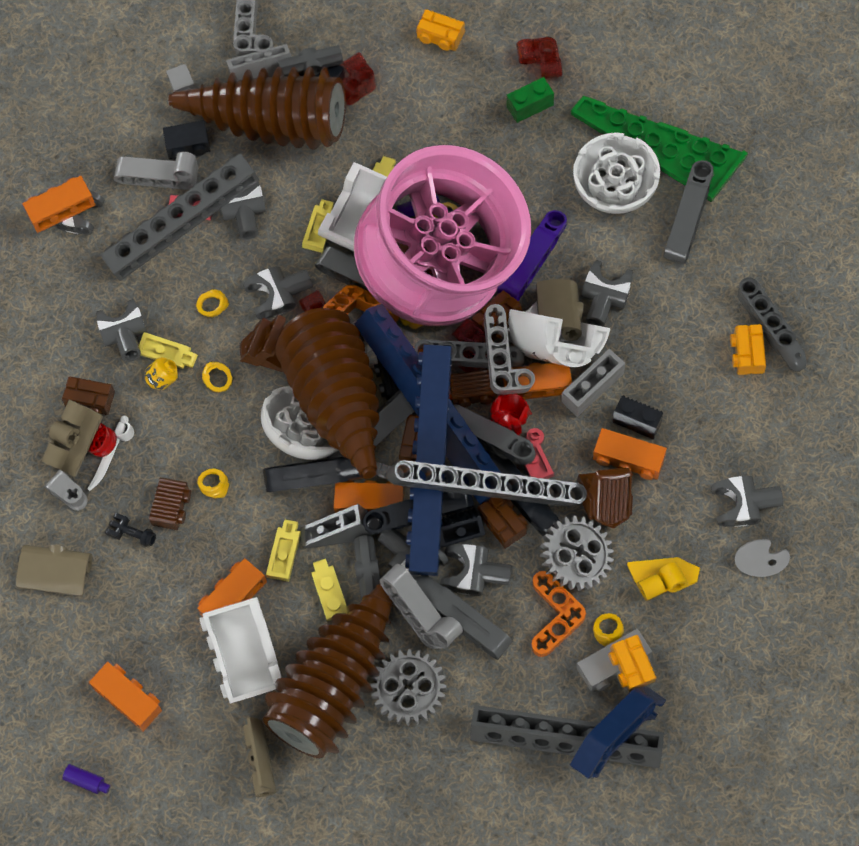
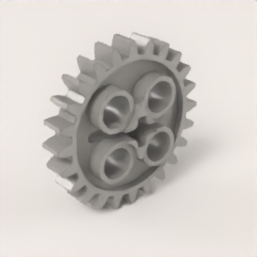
M576 516L571 517L570 521L565 517L562 519V523L560 521L555 522L554 527L551 526L547 529L549 534H545L542 537L546 541L540 545L542 549L546 550L540 554V557L546 558L542 566H549L550 569L546 574L554 573L552 581L560 579V587L568 583L569 590H572L575 586L578 591L584 589V586L588 590L593 587L592 583L595 586L601 583L600 579L603 580L607 577L605 572H609L612 569L607 565L614 561L613 558L608 557V555L614 552L613 549H608L607 547L612 541H605L604 538L608 533L601 534L599 532L601 525L594 528V520L585 523L584 516L579 521ZM568 533L574 536L575 543L568 539ZM588 544L594 547L595 553L589 551ZM559 553L566 557V563L559 559ZM579 564L585 566L586 573L580 571Z
M408 649L407 655H403L402 651L399 650V657L395 658L393 654H390V662L382 660L384 668L376 667L380 675L372 677L377 683L371 684V687L377 692H374L371 696L373 699H379L375 702L376 708L382 707L380 711L382 716L389 712V721L397 717L398 725L404 719L407 726H409L411 720L414 719L416 724L419 725V718L423 717L425 721H428V713L436 715L434 707L442 708V704L438 700L446 699L445 694L441 692L447 690V685L441 684L446 681L445 675H440L443 672L442 667L435 668L437 665L436 659L429 662L430 656L428 653L422 658L420 650L416 652L415 656L412 655L411 649ZM407 667L415 668V672L412 675L408 676L403 674ZM421 673L425 674L424 676L418 678ZM390 683L398 684L397 690L393 692L386 689ZM424 683L432 685L431 689L427 692L419 690L420 686ZM405 685H412L413 689H405ZM399 697L398 701H393L395 698ZM407 699L415 701L414 705L410 708L402 706L403 702Z

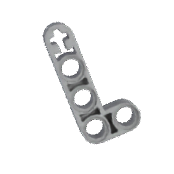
M236 0L233 39L236 57L265 50L262 48L269 49L274 47L271 37L268 35H256L258 0Z
M189 152L177 153L176 161L119 157L117 159L114 180L120 184L190 190L196 183L199 167L195 155Z
M499 304L490 305L484 314V329L491 389L494 393L500 395L528 392L535 382L534 373L529 369H511L505 309ZM492 312L499 316L496 322L497 326L493 327L494 318L490 317ZM499 334L503 341L495 343L492 341L491 335ZM501 356L504 358L505 364L497 365L493 358ZM526 376L530 384L523 386L519 383L518 378ZM496 379H505L507 386L503 388L497 386Z
M395 564L380 579L382 588L423 644L428 648H447L463 632L461 624L456 619L440 616L404 566Z

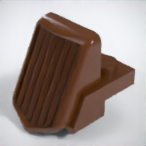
M279 314L271 322L262 318L255 325L253 331L240 342V362L283 372L281 363L276 356L275 347L284 329L283 325L286 318Z
M630 468L598 470L595 473L578 474L577 482L582 484L587 491L586 499L582 504L590 520L595 519L596 522L614 529L629 519L632 515L633 503L632 472Z

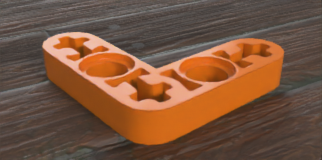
M347 285L330 299L323 308L340 310L348 315L354 308L365 312L368 308L380 305V303L369 291L355 285ZM387 309L393 320L397 322L399 320V316L393 314Z
M539 571L534 575L533 588L558 615L532 640V651L540 657L549 655L584 622L586 617L583 605L564 587H560V583L557 580L553 582V576L546 574L547 571ZM539 578L542 580L548 579L547 585L552 589L549 595L546 594L548 593V588L545 585L538 586ZM562 593L566 600L562 604H557L552 599L554 594ZM571 610L574 612L579 610L580 618L574 617L570 621L572 626L569 627L566 621L571 617ZM557 624L565 628V633L560 636L552 632L553 626ZM548 632L551 639L546 643L547 649L540 648L538 650L537 642L543 643L548 638V635H546Z

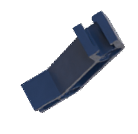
M649 687L634 688L586 736L572 759L570 766L588 779L592 777L598 778L609 757L646 720H655L658 715L654 712L657 705L662 707L666 699Z

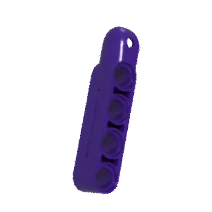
M553 210L545 215L530 237V244L522 263L504 283L498 286L497 293L504 290L517 301L520 300L566 228L567 217L564 213Z

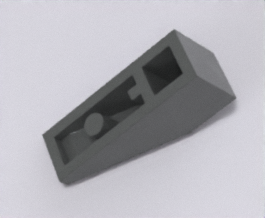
M356 504L300 527L302 547L307 549L354 542V538L359 536L374 535L368 533L363 526V519L368 511L359 504Z

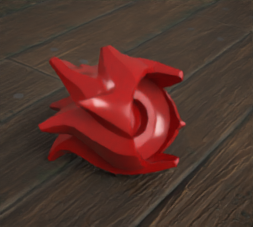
M518 394L499 395L492 403L490 410L492 414L491 421L514 431L519 436L522 433L521 426L526 424L529 415H532L527 401Z

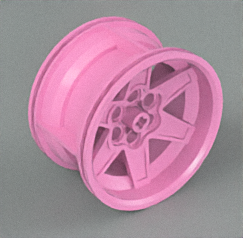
M438 145L417 150L406 156L393 168L384 181L380 193L363 212L354 236V257L357 269L373 297L400 318L426 326H448L462 322L478 313L495 294L498 286L504 283L522 263L531 237V220L528 206L521 190L511 176L500 165L483 154L452 145ZM409 194L416 219L392 209L393 205ZM436 194L445 196L461 206L448 213L447 207L437 202ZM477 221L483 228L490 245L475 242L474 235L469 232ZM396 242L402 243L409 247L405 254L401 251ZM459 264L482 272L485 275L465 284L460 274ZM431 269L434 277L425 273V271Z

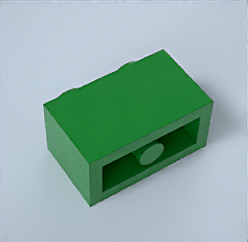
M544 77L507 94V108L516 123L554 106V92Z

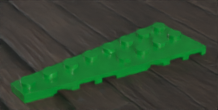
M584 95L571 110L572 116L603 135L608 133H624V136L634 139L639 138L644 141L656 154L660 171L686 186L691 168L695 162L701 160L710 162L714 170L707 200L710 202L715 199L748 155V152L744 150L741 152L729 148L730 145L724 143L720 145L712 142L707 137L703 136V138L691 135L688 133L689 131L663 122L656 123L647 120L645 116L640 115L639 117L627 113V110L622 108L618 110L609 107L604 102Z

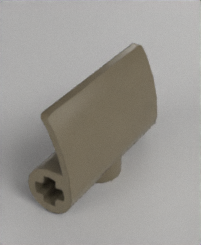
M566 279L538 281L536 283L538 315L563 319L561 327L562 337L567 341L578 340L582 336L581 318L583 303L579 302L577 283Z
M69 399L61 416L62 420L54 422L49 430V437L52 439V442H49L41 461L76 477L103 415Z
M23 545L19 558L16 587L83 596L86 573H90L92 566V554L69 551L67 548L58 545H50L48 548Z
M247 717V724L243 726L246 748L251 749L248 753V761L251 768L256 771L251 775L255 796H270L276 793L264 723L257 718Z

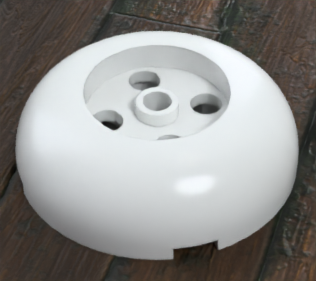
M608 133L590 140L581 148L573 167V177L578 193L590 206L602 212L622 214L640 208L653 196L659 183L660 166L654 151L641 139L624 136V133ZM599 171H605L606 175L601 177ZM629 179L634 180V182L629 181V182L626 184V181H627V180H629ZM614 188L615 191H608L607 189Z
M290 386L275 389L271 395L265 398L261 409L262 427L269 440L281 451L306 460L326 458L338 451L331 447L328 441L317 433L316 427L310 424L307 415L300 408L299 401L294 397Z

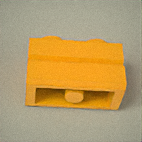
M425 9L416 29L417 38L425 44H436L442 50L456 51L465 33V22Z
M762 325L735 326L734 334H730L731 347H735L736 354H732L733 368L737 367L738 375L765 373L766 359Z
M638 635L611 645V652L608 655L612 665H617L620 674H618V679L623 688L627 687L628 691L631 692L636 687H644L656 681L657 677Z

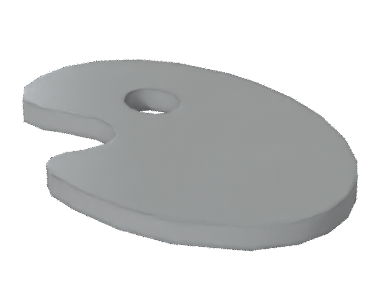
M759 539L747 542L741 546L735 553L734 559L737 568L743 573L755 577H766L782 571L790 561V554L786 549L770 553L771 541L769 539ZM772 559L776 560V563H775V564H773V565L768 564V562H769L770 560H772Z

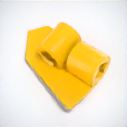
M678 557L627 563L628 569L645 601H649L668 591L670 593L680 591L697 583L700 567Z

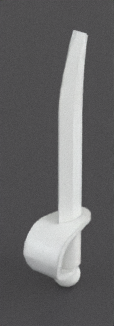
M121 416L120 422H118L114 431L117 437L116 446L109 455L102 458L98 470L87 488L89 491L103 479L119 441H129L133 438L134 429L128 423L129 419L127 416Z

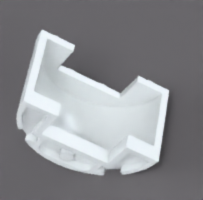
M354 162L345 178L343 190L331 213L326 214L318 229V235L354 251V236L358 222L370 202L380 193L387 177Z
M512 309L509 312L508 325L512 340L525 356L568 367H580L591 362V358L595 353L599 354L603 349L610 332V328L581 322L582 336L578 340L567 341L562 337L561 327L563 319Z
M254 597L202 613L203 617L199 618L203 632L208 631L209 636L206 638L210 650L214 649L217 658L213 659L216 671H221L224 684L220 685L223 698H228L231 704L276 690L275 681L282 678L258 598Z

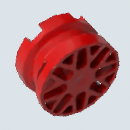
M100 423L88 452L97 457L109 455L116 446L117 437L115 432Z

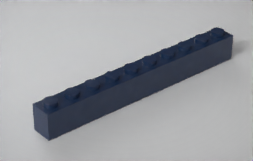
M383 304L368 308L354 325L359 329L365 341L419 417V410H416V396H420L421 388L417 387V375L422 374V366L418 365L419 355ZM449 399L446 457L453 467L501 473ZM464 476V483L469 485L468 478ZM485 479V485L488 489H490L491 484L487 479ZM474 495L480 505L492 498Z
M424 345L423 352H419L418 365L422 366V374L417 375V387L421 388L420 396H416V410H419V418H415L414 432H418L417 441H413V454L416 455V462L445 465L452 361L451 346ZM420 471L419 476L425 481L426 475L423 471ZM442 473L441 479L444 482V474ZM410 487V500L414 501L413 509L409 508L408 522H412V531H407V545H411L410 554H406L405 568H409L411 575L438 576L443 491Z

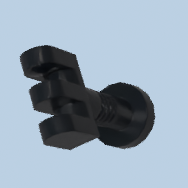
M115 513L113 518L120 522L110 521L109 526L115 528V531L111 529H106L105 531L106 535L120 540L123 533L135 537L145 547L148 545L152 546L156 540V534L153 530L147 528L141 531L128 526L130 521L128 517Z

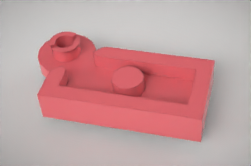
M538 428L530 429L527 432L526 439L533 444L536 456L533 462L524 465L529 477L544 479L554 477V472L540 446L544 441V433Z

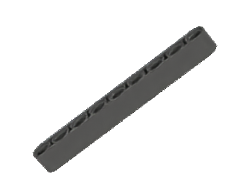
M403 460L390 466L387 470L389 482L399 486L572 507L582 503L587 496L585 487L579 483ZM397 468L402 469L404 472L403 478L398 475ZM420 471H423L426 475L425 481L420 478ZM442 473L446 475L448 480L447 483H444L442 481ZM464 476H465L466 478H468V480H469V486H467V485L464 484V482H463V477H464ZM485 479H487L490 482V489L486 487ZM507 482L511 484L512 492L507 489ZM528 485L533 488V494L529 492ZM549 488L553 489L554 497L550 495ZM571 490L575 494V500L570 495Z

